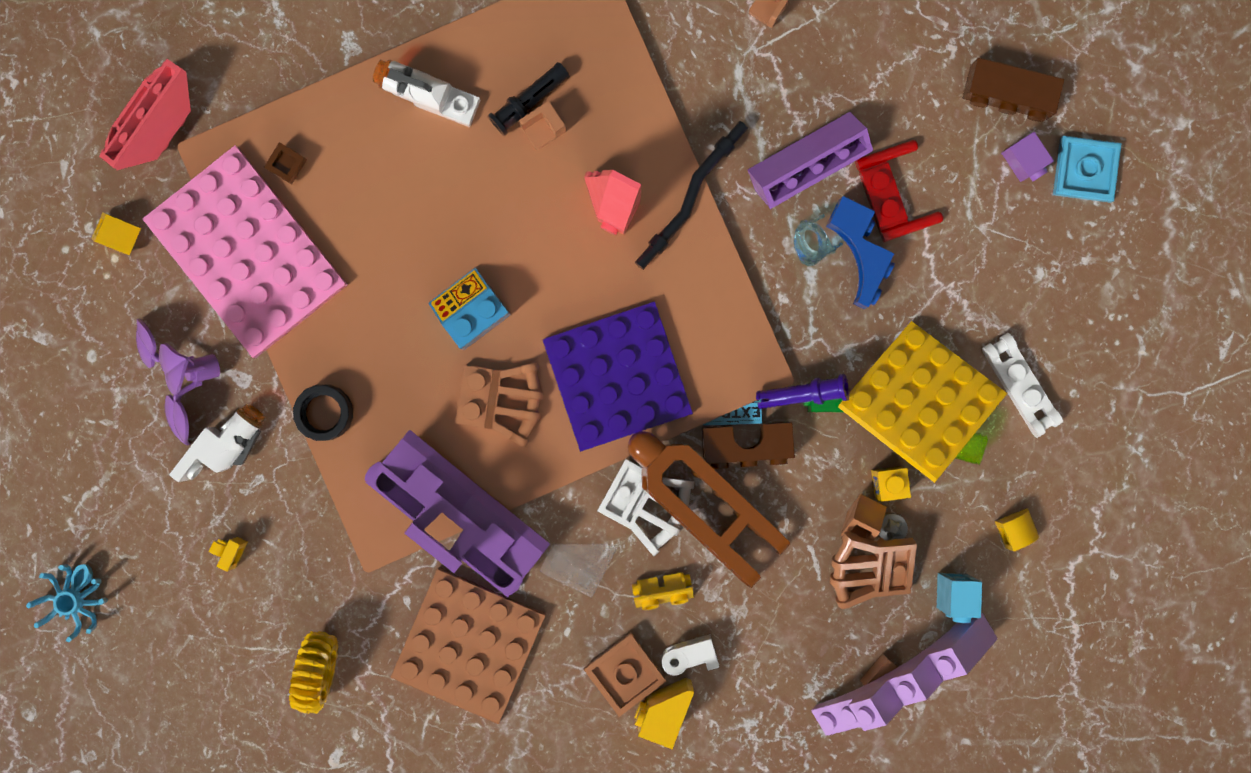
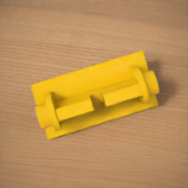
M683 572L663 576L665 587H659L657 577L637 580L636 584H632L633 595L640 596L634 598L636 608L642 607V610H652L658 608L661 603L671 602L672 605H680L688 602L689 598H694L693 588H686V586H692L690 574L684 575Z

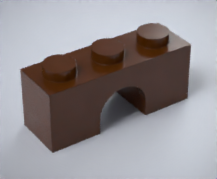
M792 422L760 424L759 441L750 448H741L735 442L733 426L702 428L703 457L708 464H711L713 469L729 468L728 463L740 462V467L758 466L759 460H770V465L788 464V458H795Z

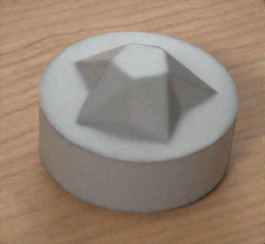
M885 514L881 532L878 535L884 540L904 539L908 532L907 523L903 517L897 514Z

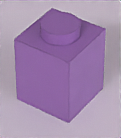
M1032 132L1001 153L1020 182L1029 177L1032 182L1048 172L1045 167L1054 161L1035 132Z

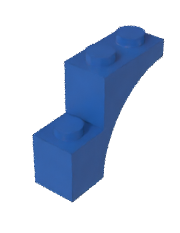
M842 196L838 200L826 227L837 233L846 242L854 255L858 267L859 283L853 305L866 309L870 304L875 305L882 292L878 287L882 279H887L894 268L895 263L891 262L894 253L863 239V236L868 237L875 225L876 221L872 220L875 211Z

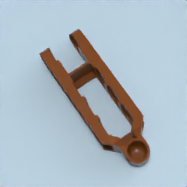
M645 431L636 432L631 436L628 442V452L642 466V488L749 588H753L761 576L729 546L747 526L753 533L772 545L779 555L788 548L790 542L689 445H664L655 435ZM682 460L692 470L691 474L694 477L703 480L713 490L711 493L714 496L724 500L734 510L732 513L737 518L721 536L717 535L663 484L662 474L674 461Z

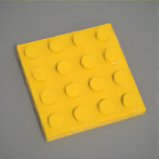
M911 321L850 391L849 400H842L838 408L935 483L1008 393Z

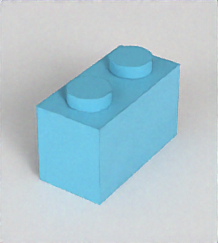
M938 573L936 608L945 613L946 617L953 618V622L971 623V618H981L982 581L968 574Z

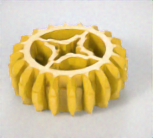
M311 631L301 642L290 680L289 701L291 708L307 714H317L323 708L330 692L339 646L335 636L329 635L326 632Z

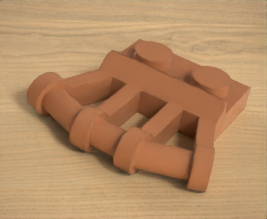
M538 363L503 371L464 365L455 424L493 429L520 446L526 447L529 442L527 437L537 420L540 421L541 413H538L540 400H543L544 393L541 392L537 374L539 370ZM525 374L529 390L502 387V379ZM500 394L528 398L527 410L498 407ZM497 414L525 418L517 433L496 422Z
M850 531L844 532L841 538L843 543L837 554L832 557L831 566L834 568V572L830 575V584L834 586L837 594L835 599L839 608L847 609L874 597L911 594L917 543L913 538L884 540L881 537L878 541L859 537ZM853 548L874 553L871 555L849 557ZM873 568L872 572L846 574V570ZM865 586L853 592H848L847 587Z

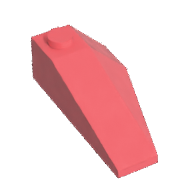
M603 170L602 173L587 171L584 176L597 220L602 223L600 228L613 235H616L617 232L625 234L640 204L642 184L615 170Z

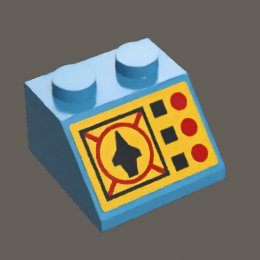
M476 268L472 269L428 303L442 326L462 350H466L511 315Z

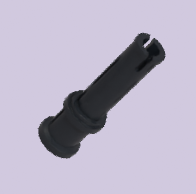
M557 62L555 66L520 95L509 97L507 104L495 114L490 113L488 115L489 120L503 136L507 135V130L521 118L528 115V110L546 97L565 79H568L570 77L569 73L561 63Z

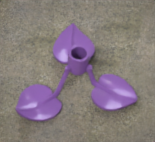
M139 318L137 319L136 344L140 358L148 368L154 367L155 362H160L167 387L174 395H167L165 399L167 422L174 435L182 443L191 445L188 442V417L180 399L182 395L193 388L202 386V381L220 376L218 360L213 354L194 358V356L187 357L178 353L167 343L160 345L158 354L156 352V342L151 331L143 320ZM184 376L187 379V381H193L191 384L181 389Z

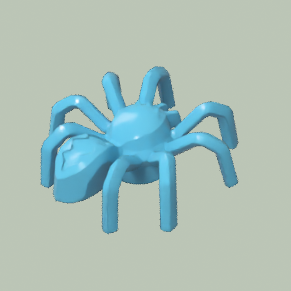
M68 564L58 567L67 573L63 591L54 575L40 573L39 578L49 579L57 595H46L27 603L26 607L29 609L46 601H53V610L43 619L35 622V628H39L49 622L57 613H59V617L66 615L65 620H68L72 615L76 627L74 632L66 639L67 642H70L79 635L82 627L78 612L91 618L92 624L86 630V634H90L96 628V615L82 607L102 605L108 599L104 597L98 600H83L101 584L100 578L93 579V570L86 564L76 566L73 572ZM90 582L93 584L92 586L84 590L82 593H80V590L87 586Z

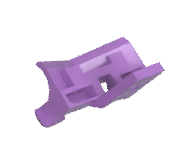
M411 430L406 433L382 463H375L368 469L365 475V483L412 520L404 534L453 573L461 566L462 560L507 597L519 589L523 578L550 545L549 542L481 489ZM441 513L463 529L450 551L424 530Z

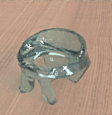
M824 214L809 221L806 219L801 220L795 230L794 248L799 260L806 266L816 265L826 256L836 253L837 248L843 246L842 242L832 246L825 231L819 224L815 223L824 218ZM806 230H812L817 235L818 251L812 250L807 245L805 240Z

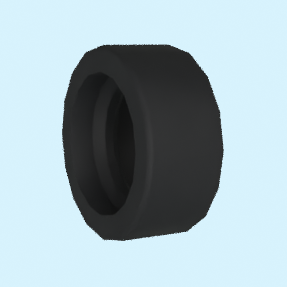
M314 385L305 389L297 397L293 407V420L297 429L305 437L315 441H328L342 436L350 427L353 419V405L349 396L340 388L332 385ZM319 395L332 397L338 402L341 416L338 423L328 430L314 428L306 417V409L309 402Z

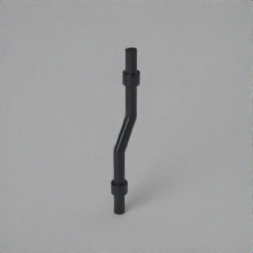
M739 121L726 137L722 136L714 145V151L693 173L681 210L659 235L655 234L648 242V248L635 261L639 268L644 270L658 253L662 254L669 246L668 241L690 218L702 181L723 157L729 156L735 149L734 144L748 130V127L743 122Z

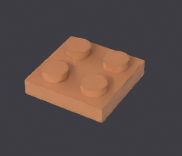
M631 632L584 667L586 674L619 717L666 682L664 675Z

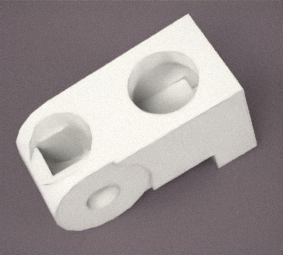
M710 634L671 645L662 654V667L666 673L673 676L682 674L686 668L706 663L708 671L719 668Z

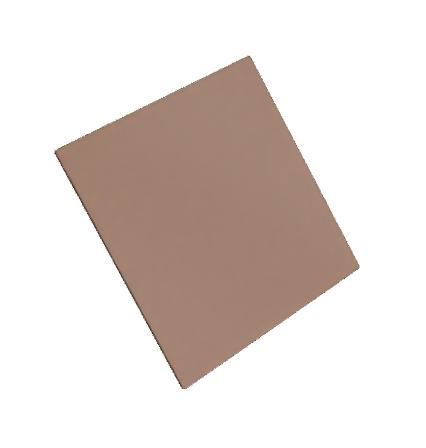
M501 0L178 144V151L191 180L233 146L239 147L348 284L269 347L267 353L292 409L297 397L305 389L314 385H332L340 388L349 396L353 405V419L350 427L342 436L328 441H315L307 437L305 439L365 572H372L423 549L404 534L412 520L365 483V475L368 469L377 462L382 463L409 430L508 510L631 457L628 452V442L632 435L580 452L542 339L655 301L693 413L643 430L652 433L661 442L757 401L756 392L759 390L784 388L792 385L794 382V377L705 178L702 181L690 218L668 241L669 246L662 254L658 253L644 270L635 264V261L648 248V242L655 234L659 235L681 210L692 175L699 168V164L625 0ZM396 61L412 69L422 71L432 77L450 83L456 89L479 97L481 101L471 126L462 125L416 107L413 102L383 90L382 83L384 77L387 78L390 69L388 66L390 62ZM557 62L561 63L570 77L565 79L527 112L529 114L549 101L564 123L566 132L539 150L535 149L519 121L507 130V135L503 136L489 120L488 115L490 113L495 114L507 104L509 97H517L555 66ZM279 142L307 159L292 185L264 168ZM603 170H615L642 184L640 204L625 234L617 232L616 235H613L600 228L602 223L597 220L584 176L587 171L602 173ZM476 268L511 315L466 350H462L442 326L428 303L472 269ZM538 363L539 370L537 374L541 392L544 393L543 400H540L538 413H541L540 421L537 420L527 437L529 442L526 447L520 446L493 429L455 424L464 365L503 371ZM525 374L502 379V387L529 390ZM500 394L498 407L526 411L528 398ZM319 395L313 398L306 409L308 422L319 430L333 428L341 416L338 402L327 395ZM499 414L496 416V422L517 433L525 419ZM441 513L424 530L439 542L462 532L463 529Z

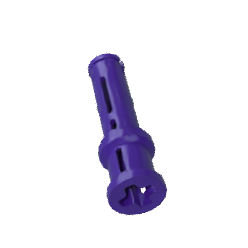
M839 374L838 378L827 380L814 378L810 384L759 390L756 392V400H761V402L757 403L759 409L809 401L820 405L824 404L827 400L833 399L848 401L850 397L849 384L845 374Z

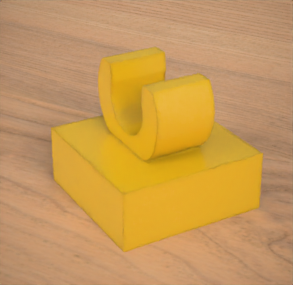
M239 537L230 539L228 542L218 539V541L214 540L208 552L221 557L216 567L228 572L236 568L248 541Z

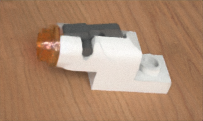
M380 60L373 74V83L378 84L380 89L411 101L416 107L468 127L471 126L481 101L479 97L456 89L448 82L396 61Z
M246 403L243 408L239 407L235 414L219 428L222 430L221 432L215 427H205L169 475L177 482H182L189 479L193 480L203 468L201 463L216 473L228 470L233 465H243L261 433L260 429L264 425L263 420L266 416L254 406Z

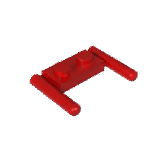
M916 140L907 141L861 157L855 161L871 210L875 211L873 216L880 230L883 242L939 224L944 219L943 214L938 211L909 222L907 220V213L887 161L917 151L918 143Z

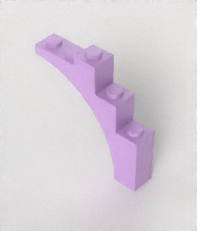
M981 613V618H971V623L957 622L931 646L898 668L854 691L819 703L811 711L826 736L858 727L866 731L886 726L903 706L927 700L945 680L967 675L998 638L983 613Z

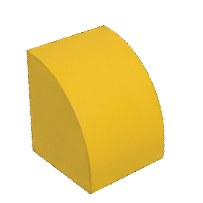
M102 212L91 239L94 242L130 255L141 228Z
M1028 508L995 521L1004 546L1008 550L1017 551L1039 539V534Z

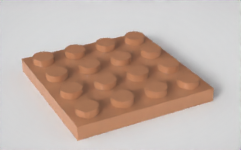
M438 568L390 678L499 724L546 614Z

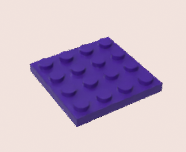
M655 301L542 339L580 452L693 414Z

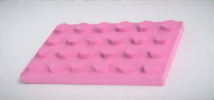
M236 145L143 218V221L252 358H257L348 285Z

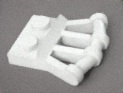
M625 459L597 511L631 529L649 552L655 556L660 552L658 549L674 535L677 536L680 529L678 527L680 523L672 516L666 522L642 509L648 498L654 499L642 488V467ZM662 477L664 485L679 487L678 498L689 507L691 489H694L695 481ZM640 516L663 530L650 540L635 521Z

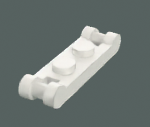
M1006 333L999 338L1000 341L993 345L989 343L982 348V351L1028 428L1038 438L1045 434V430L1049 427H1057L1063 423V419L1053 407L1017 348L1016 341L1011 334ZM1006 351L1010 358L1002 362L999 354ZM1041 409L1045 417L1038 420L1034 413Z

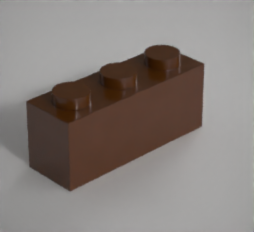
M977 58L970 65L962 99L969 100L970 104L976 107L986 108L989 105L999 108L998 111L1004 114L1014 115L1017 112L1027 115L1029 120L1043 122L1057 113L1065 79Z

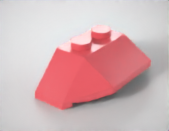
M166 59L161 67L155 69L147 76L112 125L105 141V148L101 150L99 157L116 170L157 160L161 153L167 149L169 142L178 129L184 125L187 116L191 112L186 71Z

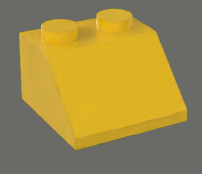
M684 678L652 692L647 696L645 702H639L634 716L636 718L634 725L638 726V737L673 749L694 694L691 679Z

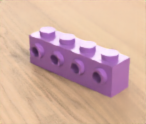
M848 112L749 168L747 171L755 191L771 209L872 152L873 147L867 128L851 112Z

